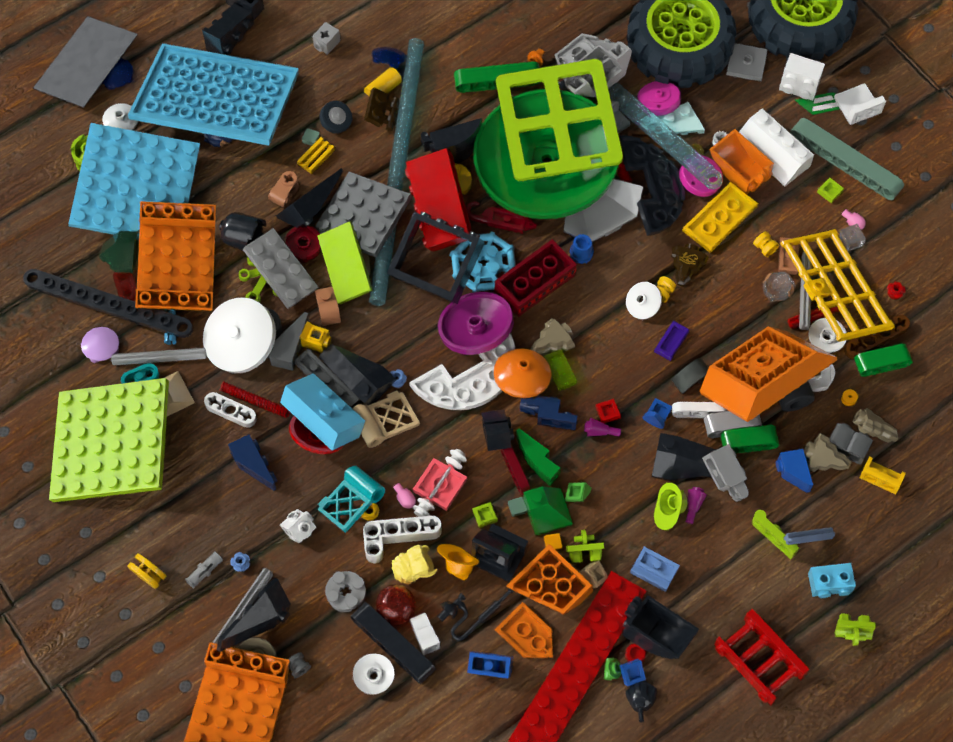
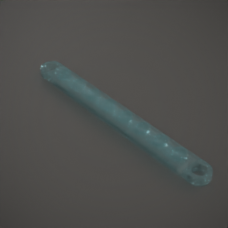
M615 83L608 88L610 100L619 102V110L709 189H717L722 185V174L623 86ZM716 177L718 180L713 183L709 181V178Z

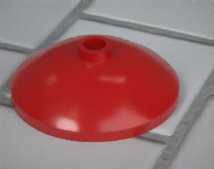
M295 416L291 419L289 425L290 435L306 451L315 454H331L343 448L341 446L332 451Z

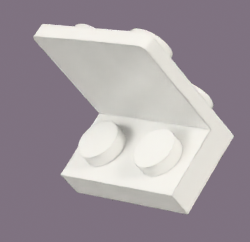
M866 84L856 86L834 96L836 103L850 125L882 113L886 103L883 96L873 97Z

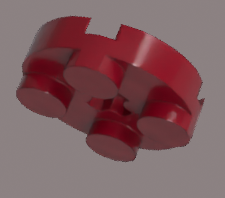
M311 226L294 227L287 233L285 244L297 260L301 263H306L315 258L321 251L318 239L320 233ZM300 241H308L306 246H300Z

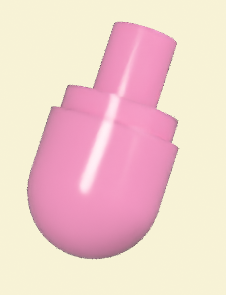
M845 209L841 214L848 219L846 222L854 230H862L866 225L865 219L858 213L854 212L852 214Z
M400 483L393 487L398 493L396 495L397 500L404 508L409 509L415 505L416 498L410 490L404 489Z

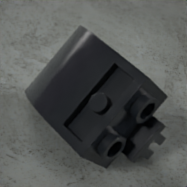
M482 118L430 132V138L427 132H422L421 142L424 152L430 151L434 153L447 148L452 152L454 163L458 164L466 160L474 153V143L482 125Z
M649 595L643 602L640 597H634L624 613L628 617L622 625L625 627L622 634L624 637L642 649L668 659H679L699 631V628Z

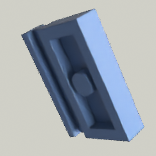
M644 547L630 573L666 592L680 565Z

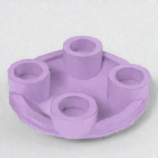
M93 328L82 339V352L93 363L107 360L112 354L119 352L118 336L109 328Z

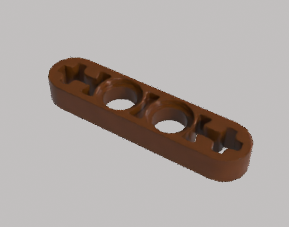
M904 315L893 317L890 320H892L895 327L898 322L900 324L904 323V326L900 325L895 330L894 328L888 330L890 336L887 337L882 336L878 332L854 338L847 343L845 355L850 359H854L860 353L875 350L907 332L910 320ZM872 338L875 343L873 345H868L865 343L864 339ZM851 347H852L853 349L859 347L858 350H857V352H855V351H850Z

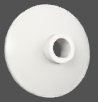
M124 103L109 107L103 115V124L105 126L134 130L138 121L129 119L128 113L132 106Z
M649 282L637 283L629 290L626 297V306L629 313L638 319L651 318L658 312L662 303L660 290ZM643 296V301L639 302L640 297Z
M826 318L816 320L809 329L808 335L811 344L828 353L840 350L846 343V340L837 341V336ZM837 321L843 333H847L844 326ZM827 336L830 340H826L823 337Z
M368 654L360 658L355 664L353 679L356 686L362 692L380 694L391 686L394 679V668L385 656ZM372 673H376L378 677L376 679H371L370 675Z

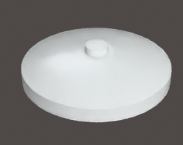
M234 298L224 302L213 311L204 328L203 345L206 349L207 357L215 366L226 372L245 373L255 369L265 361L273 348L276 337L274 319L266 307L253 299Z

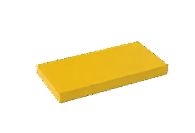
M730 182L683 227L682 231L711 253L758 207V203Z

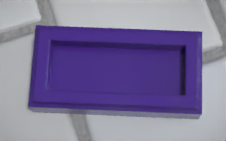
M673 321L654 349V352L671 361L687 337L690 329Z

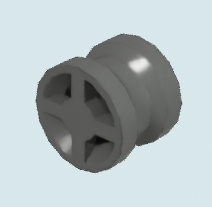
M301 652L288 659L290 660L289 669H291L294 678L304 675L311 668L310 663L304 660V655Z

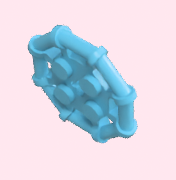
M495 232L479 234L482 241L488 242L487 245H483L471 275L475 281L473 282L468 279L466 284L472 292L495 290V280L498 279L497 274L501 271L506 273L516 266L515 247L495 235ZM470 241L460 243L450 252L453 267L452 277L454 280L460 270L459 261H464L466 257L462 252L468 245L470 247L472 243ZM493 242L500 246L503 250L498 251L495 246H492ZM506 256H507V258H508V265H504V264H503V262H502V258H503V257H506ZM481 260L488 261V263H486V266H482V263L479 262ZM491 280H492L491 283H481V284H480V282H482V281H491Z

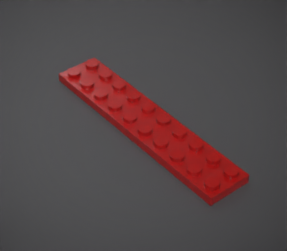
M613 571L610 572L508 742H557L605 663L606 658H608L623 633L625 627L622 625L628 617L624 614L635 596L643 599L646 594L645 589Z

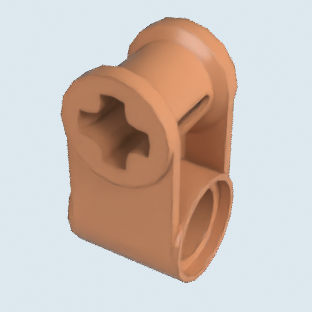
M292 171L284 172L276 185L271 189L268 200L283 208H287L299 189L296 174Z

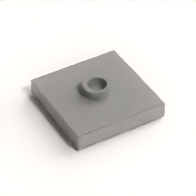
M735 43L726 75L762 81L768 49Z

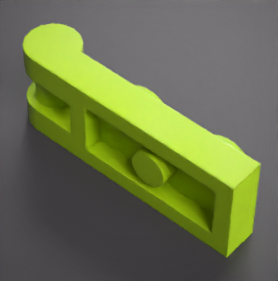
M757 510L752 519V525L791 560L799 550L798 545H787L784 540L786 535L782 533V529L777 524H772L766 518L765 511Z

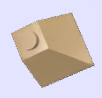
M178 371L164 377L169 380L167 416L195 403Z

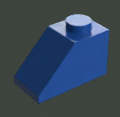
M804 450L781 452L778 460H776V468L778 472H781L782 478L804 492H810L813 482Z

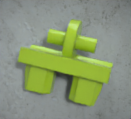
M581 530V536H574V542H582V545L566 546V551L569 552L572 563L583 562L582 551L589 550L590 561H597L602 558L604 543L587 544V541H594V535H586V530Z
M840 614L835 629V637L852 640V645L858 646L859 640H872L875 622H871L868 615H861L858 617V621H851L849 614Z

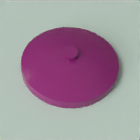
M489 292L469 293L461 296L458 304L451 302L443 310L438 321L439 335L444 345L454 352L466 355L484 353L499 346L509 336L514 323L513 313L508 302L497 294Z

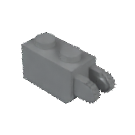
M729 444L702 458L718 490L723 492L728 490L732 499L737 502L749 495L747 486L744 483L747 480L745 470L740 466L736 453Z

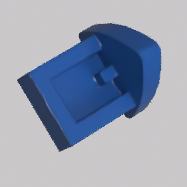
M655 398L649 410L642 418L647 423L663 429L665 426L664 422L669 416L672 406Z

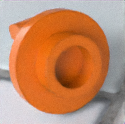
M540 48L537 51H531L527 56L528 62H538L541 67L544 63L542 55L545 54V51Z

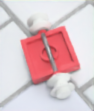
M459 449L450 450L452 456L445 458L448 465L433 458L413 488L414 493L423 497L418 498V506H413L415 515L418 517L430 516L429 510H435L433 504L445 511L448 510L467 481V476L455 470L462 469L460 463L467 461L463 451Z

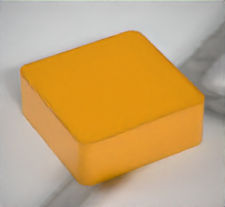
M559 533L544 536L545 547L550 544L556 551L562 550Z

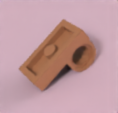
M333 287L315 290L322 326L340 323V313Z

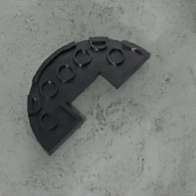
M619 136L626 171L643 170L652 198L637 202L646 234L651 236L661 233L677 220L683 210L685 188L680 180L679 170L672 160L669 161L662 154L663 151L652 143L649 145L640 141V138L633 136Z

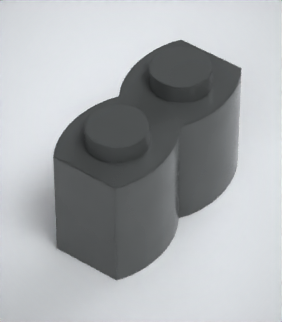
M837 423L829 438L830 442L836 445L838 452L845 454L850 461L860 465L873 442L868 434L855 432L845 423Z

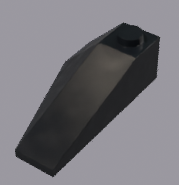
M341 168L278 213L276 217L296 228L302 224L306 227L313 222L314 219L312 217L321 209L343 173V169Z
M332 343L319 356L333 373L366 405L376 403L397 380L385 367Z
M660 433L651 477L668 481H677L683 478L696 479V477L705 476L710 478L712 476L702 458L716 449L679 436Z
M274 578L259 592V598L253 606L249 604L245 608L241 620L236 619L220 636L217 645L219 652L275 628L280 622L284 623L288 619L291 603L277 578Z

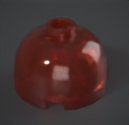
M399 584L388 585L383 588L378 594L375 603L376 611L392 626H399V624L409 622L416 610L415 597L412 592Z

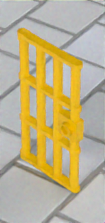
M836 229L781 242L782 248H785L797 268L798 275L804 280L805 284L803 286L811 300L817 302L818 309L823 312L836 334L838 342L892 330L895 327L875 297V292L871 290L856 266V261L852 259ZM823 239H832L845 262L837 263ZM816 241L829 265L821 266L808 242ZM801 245L814 269H805L792 246ZM849 268L864 293L856 295L841 269ZM834 271L849 297L841 298L827 276V272ZM818 275L820 278L812 280L810 276ZM828 296L832 297V301L825 302L823 299ZM861 300H869L882 321V325L875 326ZM845 304H854L867 328L861 330L858 328ZM838 307L852 332L843 333L829 308Z

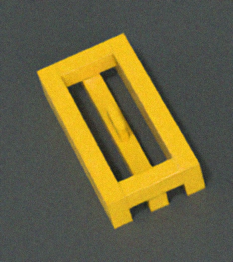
M320 137L302 155L297 163L312 174L335 151V146L329 145L328 141H324ZM325 148H327V150L319 157V154H320Z

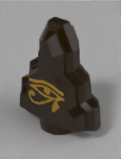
M689 243L685 247L676 246L672 249L671 257L674 259L673 266L676 268L675 278L678 286L684 287L691 280L692 274L698 273L700 268L705 266L709 257L699 251L700 249L697 245Z

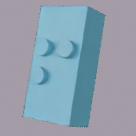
M314 373L285 386L280 403L332 451L360 437L365 420Z

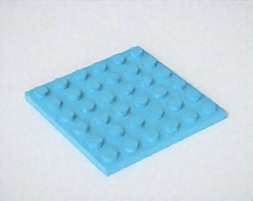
M91 123L70 214L69 227L139 239L140 201L189 203L200 143Z

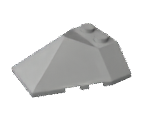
M582 33L556 53L555 58L558 65L599 59L603 64L607 86L610 88L625 76L632 50L622 42L617 41V43H614L610 39L600 40L597 36ZM590 74L563 78L566 88L572 93L585 97H596L593 79Z

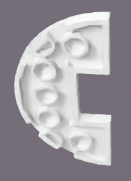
M509 334L496 348L478 354L483 361L454 378L449 375L443 364L409 382L410 387L425 401L444 409L466 410L482 406L502 392L494 379V366L502 354L515 349L513 338Z

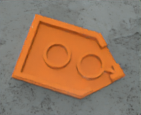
M524 602L495 628V631L523 658H553L552 628Z

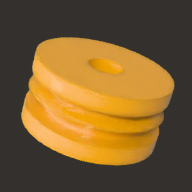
M852 389L845 390L841 401L846 406H853L857 402L858 394Z

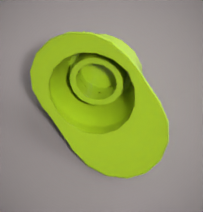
M674 483L664 484L658 494L654 520L657 527L662 530L671 529L677 523L679 515L687 508L688 501L684 490H680Z

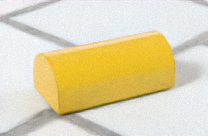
M390 67L364 88V92L370 96L371 89L375 87L388 94L402 82V77L395 68Z

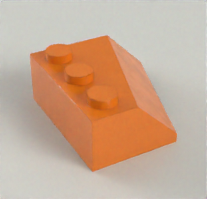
M550 544L506 586L563 615L579 606L593 592V586Z

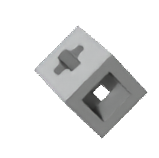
M327 22L313 35L314 47L327 55L341 41L340 31Z

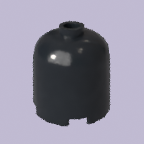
M233 212L220 223L221 239L226 245L243 251L245 246L264 235L263 226L266 227L267 224L264 219Z

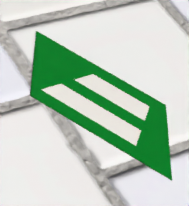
M834 92L815 95L813 101L803 98L795 100L812 115L840 109L834 99L836 95Z

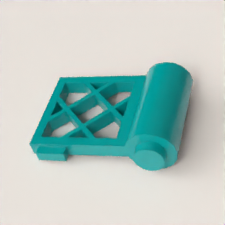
M352 466L345 471L344 480L330 496H325L318 503L319 508L317 510L346 533L372 503H377L382 499L385 494V488L358 466ZM347 488L349 490V497L340 498V493ZM362 500L365 502L360 508L353 509V501ZM349 502V510L340 511V503ZM330 504H336V512L328 513L325 510ZM349 514V520L343 526L340 523V516Z

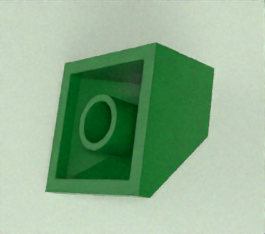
M542 486L524 492L523 500L535 536L573 525L561 488Z

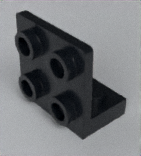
M492 523L489 532L519 545L508 573L478 559L479 563L475 566L510 582L528 549V540Z

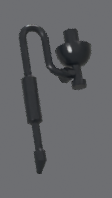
M508 589L498 601L495 600L478 617V621L461 637L455 634V630L468 617L465 603L461 602L466 599L462 593L458 595L459 597L454 602L445 601L441 603L440 606L443 611L437 617L442 622L448 616L455 619L458 609L463 610L464 615L452 627L451 635L455 640H464L481 623L489 619L501 607V603L514 591Z

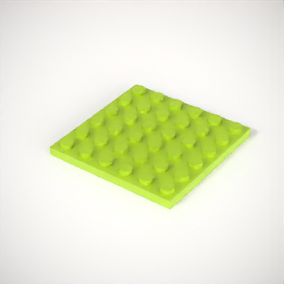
M167 378L59 392L49 494L51 502L162 490L169 380Z

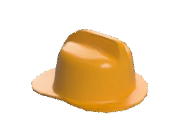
M441 544L437 547L438 553L446 560L447 571L462 580H467L474 565L479 563L477 558L456 545Z

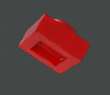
M614 399L598 403L595 406L602 423L614 421L621 417Z

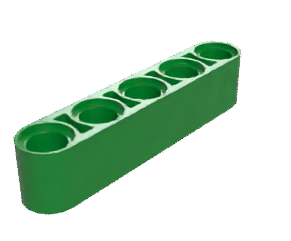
M523 62L458 69L454 72L455 88L460 93L497 89L496 78L499 75L538 69L540 65L538 62ZM541 82L532 83V84H526V85H521V86H515V87L533 86V85L540 84Z

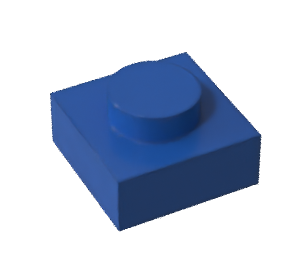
M636 659L619 665L626 686L646 680L641 660Z

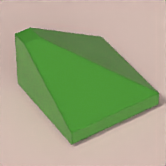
M586 482L569 483L565 501L583 502L592 488Z

